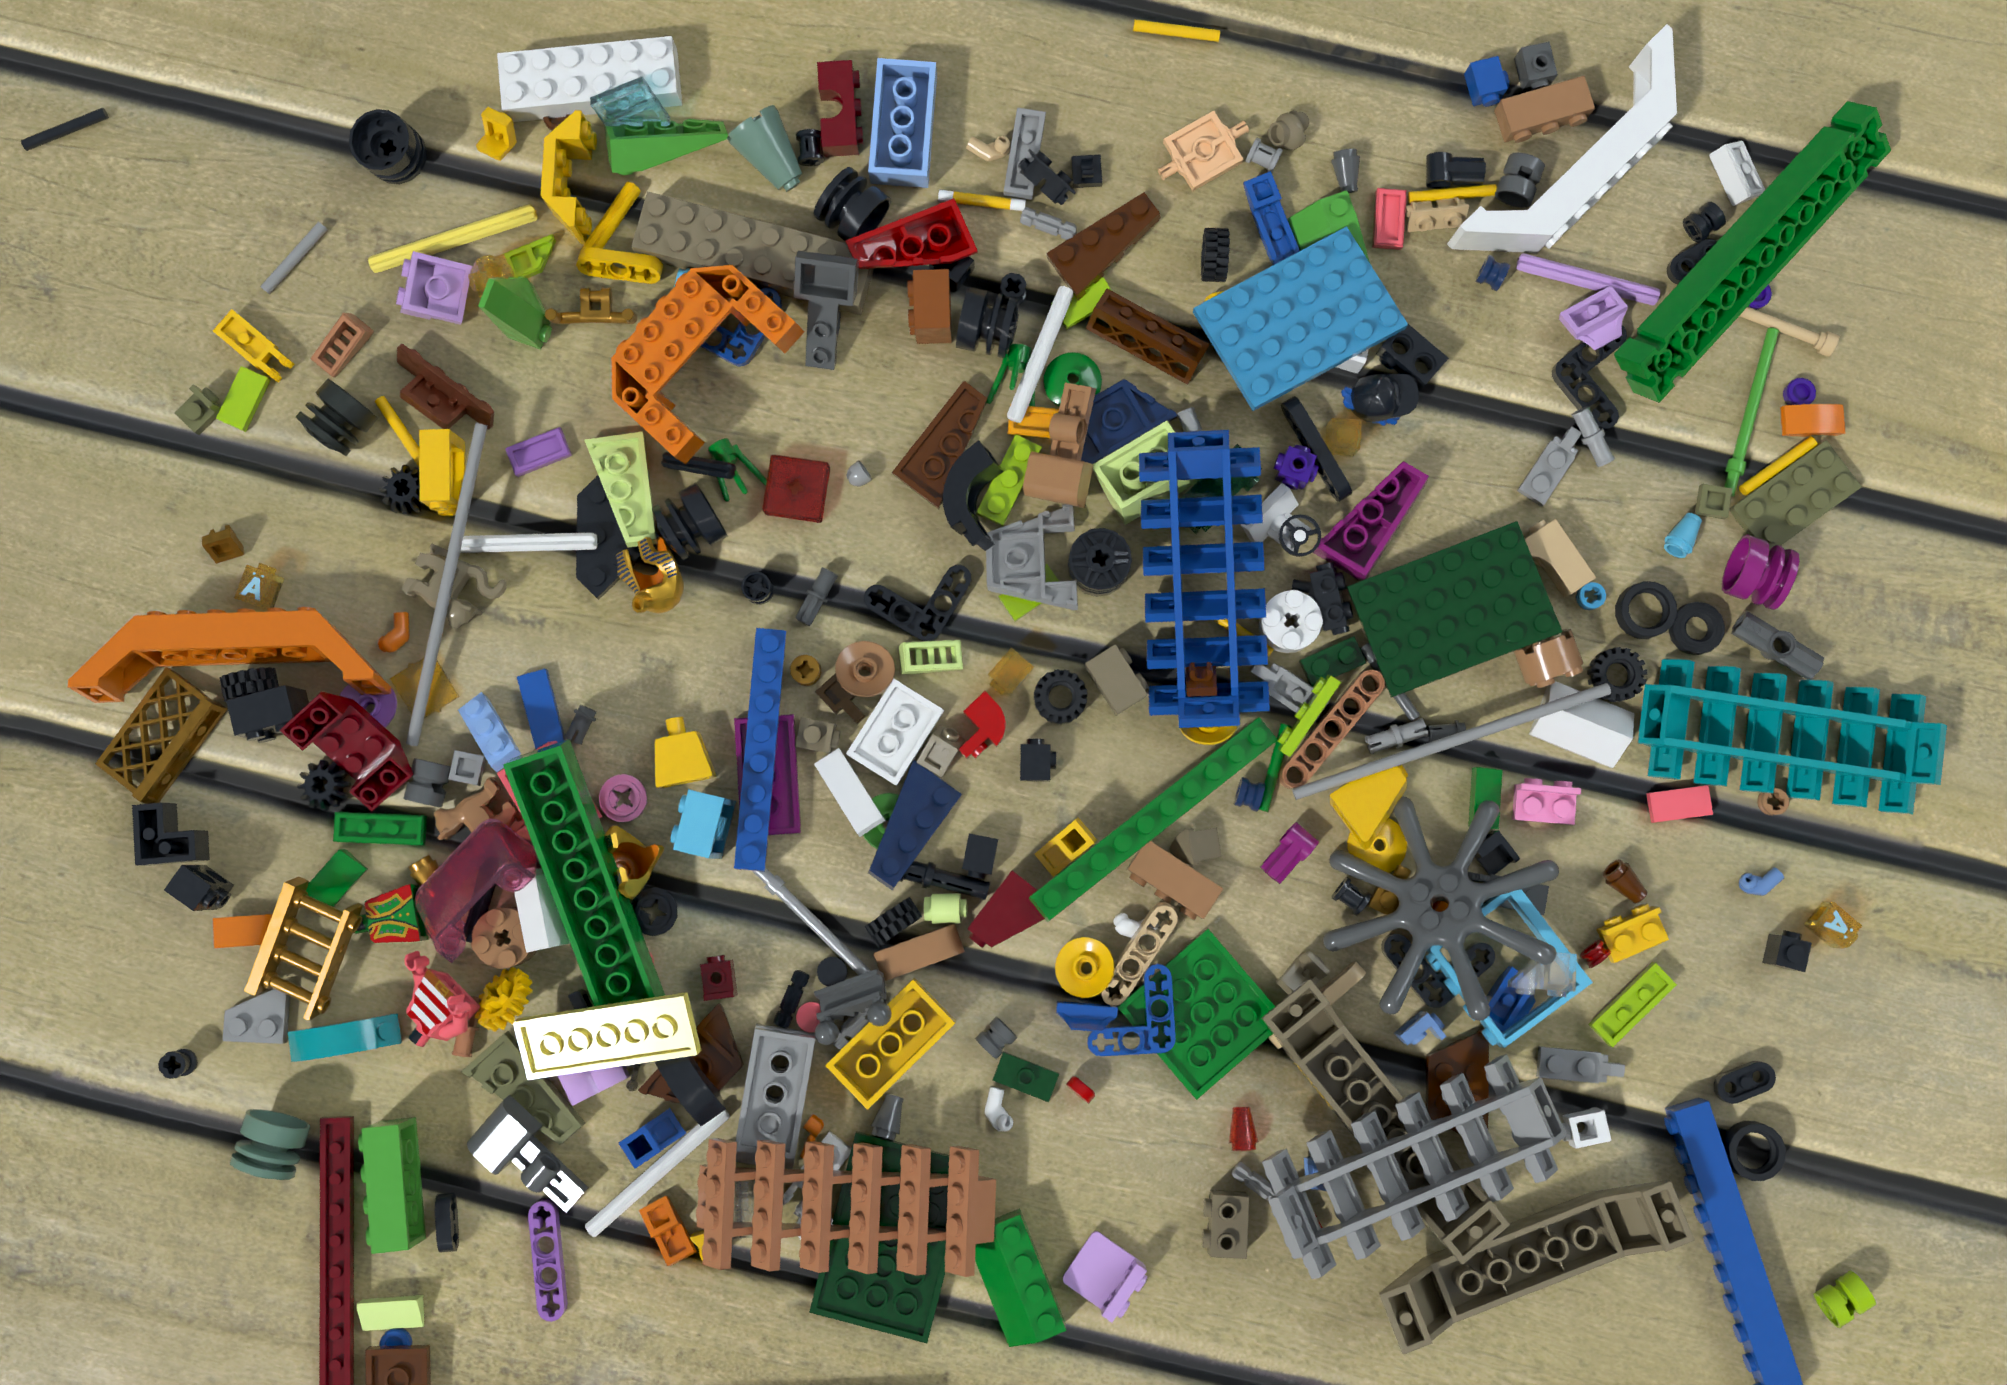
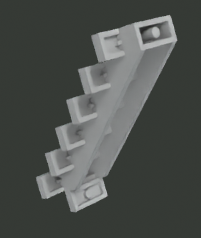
M1502 1055L1484 1066L1487 1081L1493 1087L1497 1096L1476 1102L1464 1074L1461 1073L1452 1076L1440 1085L1443 1100L1449 1106L1452 1113L1450 1116L1431 1120L1422 1097L1417 1092L1408 1095L1395 1104L1398 1110V1117L1401 1123L1404 1124L1408 1134L1387 1139L1376 1112L1372 1111L1365 1113L1351 1123L1354 1137L1363 1151L1361 1154L1343 1158L1332 1131L1327 1130L1306 1142L1310 1157L1318 1169L1317 1173L1299 1177L1287 1148L1277 1151L1262 1161V1164L1275 1192V1195L1268 1199L1293 1259L1302 1257L1311 1279L1320 1278L1336 1266L1327 1243L1345 1235L1356 1260L1367 1258L1381 1246L1372 1224L1391 1216L1392 1225L1397 1230L1401 1241L1411 1239L1425 1228L1416 1205L1434 1197L1436 1198L1437 1207L1442 1211L1446 1222L1455 1220L1470 1208L1461 1185L1480 1178L1482 1189L1487 1193L1492 1202L1502 1200L1514 1189L1505 1167L1524 1159L1526 1169L1531 1173L1535 1183L1546 1181L1558 1170L1549 1148L1555 1146L1567 1134L1542 1078L1538 1077L1520 1083L1508 1055ZM1500 1108L1512 1129V1137L1519 1147L1498 1152L1482 1115ZM1456 1127V1130L1463 1138L1467 1147L1468 1157L1474 1163V1166L1454 1171L1438 1134ZM1411 1146L1418 1156L1423 1168L1424 1177L1430 1185L1409 1190L1394 1153ZM1367 1165L1373 1174L1379 1188L1380 1197L1385 1204L1365 1209L1349 1172ZM1323 1184L1333 1204L1335 1215L1340 1220V1224L1321 1228L1305 1191Z

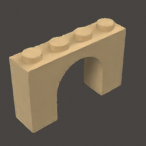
M1543 519L1529 529L1531 535L1525 538L1534 563L1545 570L1563 597L1573 594L1596 578L1556 519L1548 524Z

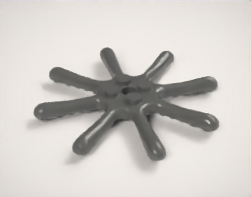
M1401 797L1393 811L1417 866L1416 873L1411 878H1397L1344 850L1334 851L1329 859L1332 868L1394 893L1399 899L1398 908L1391 914L1327 932L1323 938L1324 946L1329 951L1334 952L1398 928L1406 929L1411 933L1412 945L1379 1003L1382 1011L1390 1015L1398 1013L1401 1009L1426 951L1432 946H1443L1450 954L1470 1017L1477 1021L1484 1020L1490 1015L1491 1010L1465 950V939L1472 933H1481L1543 965L1552 963L1556 958V949L1552 945L1486 918L1482 913V905L1489 898L1552 881L1558 877L1559 867L1554 861L1544 860L1488 882L1476 883L1469 878L1468 868L1494 824L1500 811L1499 806L1490 800L1481 802L1455 860L1450 865L1442 867L1434 864L1431 860L1413 802L1407 797ZM1438 901H1444L1449 905L1442 912L1433 910L1432 906Z

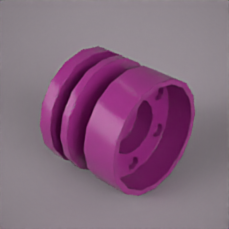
M1747 534L1738 541L1727 561L1722 578V591L1727 595L1742 600L1747 599L1751 595V600L1754 604H1763L1765 608L1775 610L1785 601L1795 582L1800 562L1799 553L1792 549L1785 550L1780 545H1775L1769 550V543L1766 540Z

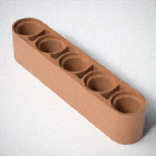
M1367 670L1355 677L1281 767L1278 778L1282 786L1287 789H1293L1305 785L1383 691L1385 680L1380 672ZM1364 677H1370L1375 681L1376 685L1373 692H1368L1363 688L1362 680ZM1346 699H1351L1356 703L1357 711L1354 715H1349L1344 711L1343 703ZM1327 722H1333L1338 727V734L1335 738L1326 735L1324 727ZM1309 744L1315 745L1319 749V757L1315 761L1308 759L1305 750ZM1290 767H1295L1300 771L1301 777L1296 784L1289 782L1286 773Z

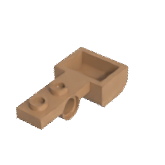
M1071 383L1064 384L1059 412L1055 413L1050 421L1049 435L1052 439L1050 454L1031 452L1029 455L1023 483V490L1026 496L1085 508L1094 464L1081 461L1096 392L1095 388Z

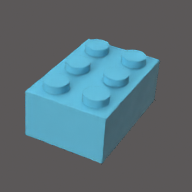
M688 789L687 795H682L678 807V812L682 813L679 825H674L670 842L674 843L673 850L709 859H722L736 801Z

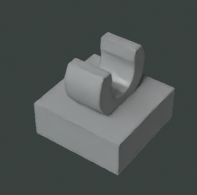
M455 750L448 780L481 786L486 763L485 756Z

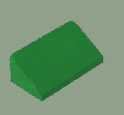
M1484 767L1472 768L1468 827H1470L1481 802L1485 800L1493 801L1500 809L1503 770ZM1500 811L1491 829H1499Z
M339 849L308 883L306 892H308V896L334 907L368 868L348 850Z

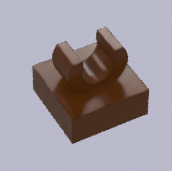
M1191 662L1189 667H1186L1187 697L1217 696L1216 666H1213L1211 662H1207V666L1195 667V662Z

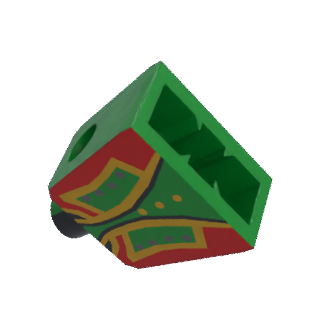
M405 885L366 900L364 903L366 914L359 915L362 917L360 926L354 932L355 934L369 932L372 943L429 940L419 885Z

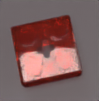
M771 455L762 508L765 515L821 523L830 474L829 463ZM796 482H799L804 489L803 491H798L797 495H793L792 490L789 488L794 486Z

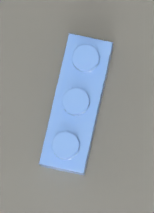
M480 692L458 709L490 767L496 772L504 768V763L521 755V752L485 694Z

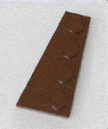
M963 381L892 471L896 478L938 510L943 502V490L948 473L958 457L966 450L987 403V397L966 381Z

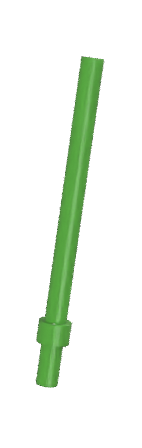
M1776 328L1767 329L1732 458L1728 459L1725 470L1728 475L1724 487L1732 488L1731 497L1735 496L1739 477L1744 475L1747 464L1744 459L1779 330Z

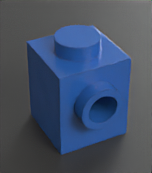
M1499 56L1471 62L1464 73L1473 106L1483 104L1484 107H1489L1499 103L1509 87V77L1507 72L1502 70Z

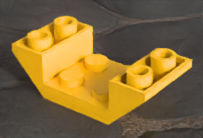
M575 110L544 138L541 197L554 216L580 244H585L587 235L592 233V219L588 217L585 208L581 206L578 199L571 197L570 189L567 188V178L572 176L571 159L592 160V150L597 149V134L591 129V123L586 120L583 112Z

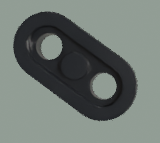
M1712 239L1703 240L1675 256L1667 266L1668 278L1678 285L1706 255V250H1710L1717 241ZM1681 264H1686L1689 271H1684L1681 268Z
M1751 1061L1717 1076L1714 1081V1092L1720 1100L1736 1104L1769 1091L1775 1084L1776 1074L1769 1064ZM1755 1071L1760 1073V1078L1757 1081H1754L1752 1077ZM1727 1082L1732 1083V1090L1730 1092L1725 1091Z

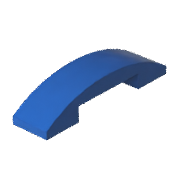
M1271 171L1243 182L1254 222L1272 265L1299 252V247L1280 203L1282 197Z

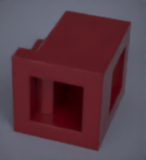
M725 955L707 957V963L700 964L704 992L703 1000L709 1001L737 996L733 959L725 960ZM714 972H719L722 975L720 983L713 982L712 974Z

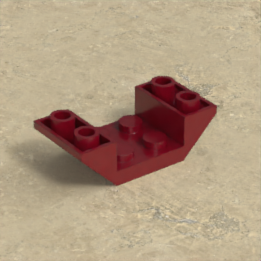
M321 691L279 730L302 751L313 742L356 780L349 792L370 811L378 807L413 775L400 741L354 699Z

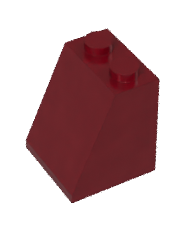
M1011 871L967 928L972 932L969 938L982 948L986 944L992 948L1044 920L1045 918L1029 899L1038 890L1014 871Z

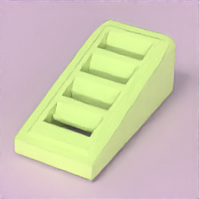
M961 640L901 643L899 645L901 675L962 670ZM946 648H951L952 663H947ZM934 649L939 651L940 664H935ZM922 650H926L927 665H923ZM910 651H914L915 665H911Z

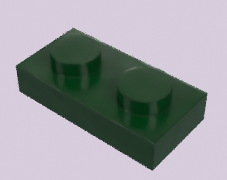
M1353 636L1301 659L1299 663L1309 685L1313 687L1320 677L1325 679L1329 674L1335 678L1366 664V660Z

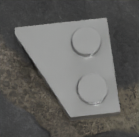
M273 989L225 1010L223 1041L287 1043L290 996Z

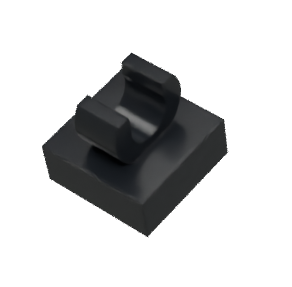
M1101 154L1072 156L1073 188L1102 187Z

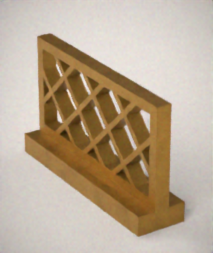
M166 667L95 764L132 792V796L139 802L145 804L159 803L221 719L227 708L219 702L213 701L174 670ZM172 678L176 681L177 694L165 696L164 686ZM196 696L201 700L194 711L186 712V697ZM178 700L179 714L167 716L166 702ZM158 703L159 718L147 720V709L150 705ZM179 720L180 730L175 736L168 737L167 722ZM160 724L161 739L149 741L148 726ZM140 728L141 743L130 745L129 734L133 729ZM161 744L162 755L158 760L151 761L149 746ZM142 748L143 763L131 765L130 750ZM122 752L123 767L114 769L108 763L115 753ZM144 768V779L137 787L132 781V770Z

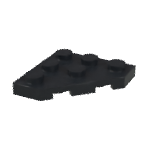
M597 475L577 495V533L596 534L598 544L594 550H576V578L599 600L620 580L617 573L616 554L628 549L632 567L641 559L638 546L627 547L601 480ZM656 532L658 542V540L662 537Z

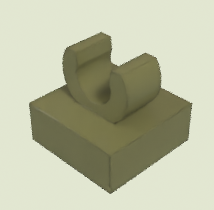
M1709 484L1699 485L1695 514L1718 519L1728 518L1732 488Z

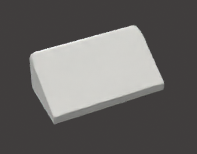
M1743 141L1725 144L1710 154V159L1732 206L1756 198L1765 191Z

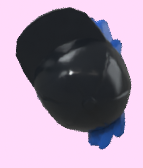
M1374 374L1359 379L1352 388L1345 386L1341 391L1346 408L1351 409L1363 421L1383 426L1386 423L1397 424V420L1401 416L1410 414L1417 407L1419 400L1417 384L1414 378L1407 374Z

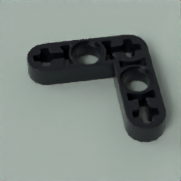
M1623 325L1621 337L1595 350L1597 355L1595 361L1589 362L1583 358L1582 349L1590 346L1582 342L1559 360L1552 369L1554 382L1577 410L1586 406L1591 407L1597 401L1601 403L1591 413L1599 429L1603 428L1604 431L1611 429L1618 422L1619 412L1587 372L1626 341L1627 331ZM1570 367L1573 370L1570 376L1563 377L1561 375L1563 368ZM1580 377L1582 381L1572 389L1569 385ZM1581 387L1589 388L1592 392V400L1589 402L1580 400L1578 389ZM1607 412L1609 414L1607 421L1601 423L1598 420L1600 413Z
M962 565L950 567L923 610L881 585L870 586L865 591L864 602L870 611L920 641H936L969 589L972 582L971 573ZM961 571L964 573L963 578L966 583H959L956 586L954 592L960 593L956 598L951 592L942 588L946 585L950 589L953 584L951 575L953 573L958 575ZM879 591L883 592L882 598L888 603H891V598L897 600L891 605L888 615L883 613L887 607L881 603H877L876 606L871 605L873 600L870 595L872 593L877 595ZM940 596H947L952 602L951 608L946 612H940L935 608V600ZM899 606H906L911 610V616L905 622L897 621L894 617V612ZM931 610L936 616L944 618V620L940 623L936 619L933 624V629L936 632L933 635L928 633L925 637L922 635L923 630L920 625L922 623L927 625L930 622L932 616L927 615V613Z
M1395 933L1389 934L1383 939L1381 949L1392 966L1398 970L1400 966L1398 962L1402 961L1403 958L1398 953L1389 952L1392 948L1391 940L1403 943L1400 949L1405 955L1412 944L1405 936ZM1475 942L1465 949L1470 962L1477 956L1474 952L1476 949L1486 950L1487 952L1484 955L1486 959L1484 963L1476 961L1472 964L1473 968L1476 969L1477 978L1493 965L1496 958L1493 948L1483 942ZM1423 958L1421 962L1423 974L1420 978L1413 980L1411 989L1427 1006L1440 1008L1455 996L1445 985L1444 981L1447 977L1443 972L1439 970L1435 973ZM1451 960L1449 963H1450V965L1454 968L1453 963H1452V960ZM1431 976L1432 980L1427 982L1432 988L1441 989L1438 994L1440 1000H1429L1428 997L1431 993L1427 987L1422 985L1419 989L1417 985L1424 983Z

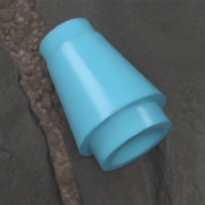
M1686 513L1665 537L1664 549L1670 555L1677 558H1685L1687 554L1692 553L1702 519L1696 514Z

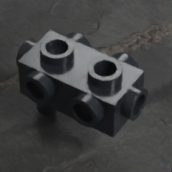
M1333 562L1316 566L1317 572L1310 573L1311 581L1293 579L1292 590L1309 593V596L1317 602L1323 619L1322 626L1324 631L1332 630L1333 635L1350 631L1349 625L1351 624L1349 619L1354 618L1350 601L1345 602L1342 592V590L1346 589L1344 575L1342 572L1338 573Z

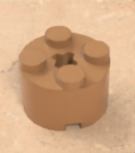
M1571 629L1562 630L1561 636L1556 638L1553 636L1513 651L1526 684L1530 686L1537 685L1538 688H1542L1555 683L1554 677L1564 674L1566 677H1570L1583 672L1581 666L1583 665V660Z
M517 907L492 909L482 915L475 924L471 947L478 958L490 967L505 969L519 966L529 961L537 952L526 953ZM504 932H509L507 937L511 939V942L504 943V938L502 937Z

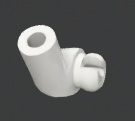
M1120 913L1115 916L1113 922L1116 926L1115 930L1119 934L1132 938L1143 920L1137 922L1129 919L1126 913ZM1158 923L1154 928L1155 930L1159 927Z
M990 1086L985 1116L996 1130L1009 1131L1013 1126V1119L1001 1105L1005 1090Z

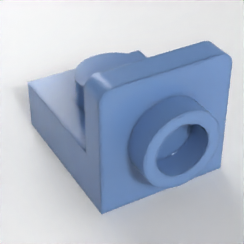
M1422 1010L1394 1032L1397 1038L1406 1045L1410 1043L1415 1045L1424 1039L1427 1035L1425 1032L1427 1029L1440 1040L1447 1037L1442 1031L1445 1026L1434 1013L1429 1015Z

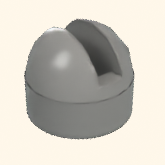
M859 460L850 466L846 474L849 483L857 487L863 486L872 480L869 472Z

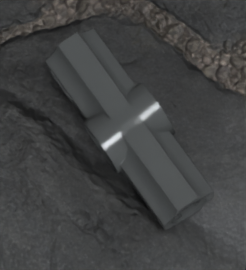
M1748 611L1743 612L1732 627L1731 634L1759 650L1764 658L1776 660L1807 680L1813 679L1824 664L1823 656L1796 641L1790 632L1779 631ZM1775 639H1778L1782 644L1780 653L1773 646Z

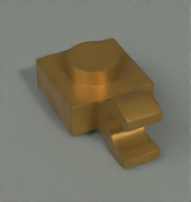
M1397 865L1392 875L1400 879H1408L1411 870ZM1376 886L1367 906L1387 915L1396 911L1399 906V899L1394 893Z

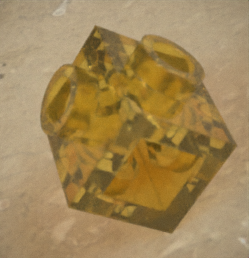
M504 254L497 256L485 255L476 259L470 274H468L470 286L473 291H477L480 299L489 278L503 277L508 279L509 277H514L513 270L507 263Z

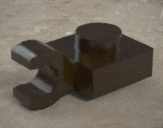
M836 673L815 691L836 715L843 709L857 725L866 717L852 702L856 696L847 692L840 685Z

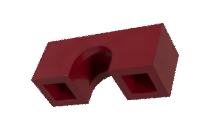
M852 60L817 62L818 89L821 101H836L842 105L840 113L835 117L820 119L824 157L859 155L858 145L864 144L863 127H857V117L862 116L861 98H856L855 89L860 88L859 70H854Z

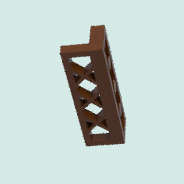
M1108 288L1094 307L1086 327L1090 332L1187 385L1210 345ZM1100 318L1107 322L1110 328H1105L1096 323L1097 319ZM1123 334H1129L1134 337L1136 342H1130ZM1149 348L1158 350L1161 356L1152 354ZM1174 362H1180L1189 367L1188 372L1178 368Z

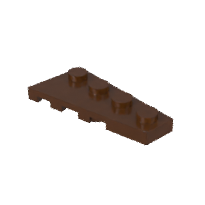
M1145 192L1074 235L1073 238L1066 240L1047 252V258L1066 285L1073 290L1074 296L1079 301L1086 294L1085 290L1093 282L1096 284L1104 276L1103 272L1113 262L1117 263L1124 256V251L1131 244H1136L1161 219L1160 212Z

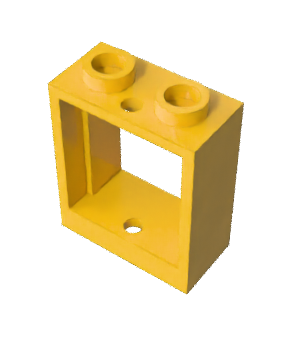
M450 429L419 430L420 502L430 507V510L438 511V515H456L465 473V441Z

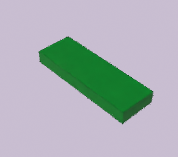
M335 812L333 842L425 845L427 816Z

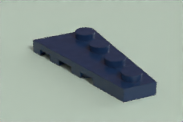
M913 760L868 874L893 890L962 794Z

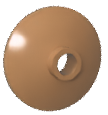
M859 641L848 645L840 652L836 660L835 673L838 682L847 692L859 697H872L882 693L890 686L894 678L895 665L892 656L884 647L870 641ZM861 670H867L869 671L870 675L861 676L859 672Z

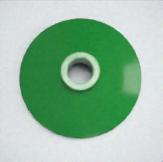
M1075 352L1065 353L1053 359L1047 366L1043 381L1044 389L1048 398L1056 406L1060 407L1064 384L1070 383L1067 378L1071 374L1076 375L1079 379L1078 382L1071 384L1093 387L1096 389L1095 395L1100 393L1102 385L1101 373L1096 363L1088 356Z

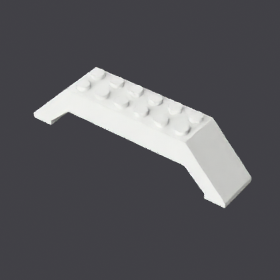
M1668 24L1665 25L1645 45L1629 66L1634 72L1633 107L1528 210L1486 211L1480 206L1460 225L1447 245L1451 249L1525 253H1538L1544 246L1550 249L1588 209L1590 210L1673 127L1669 122L1677 114L1672 28Z

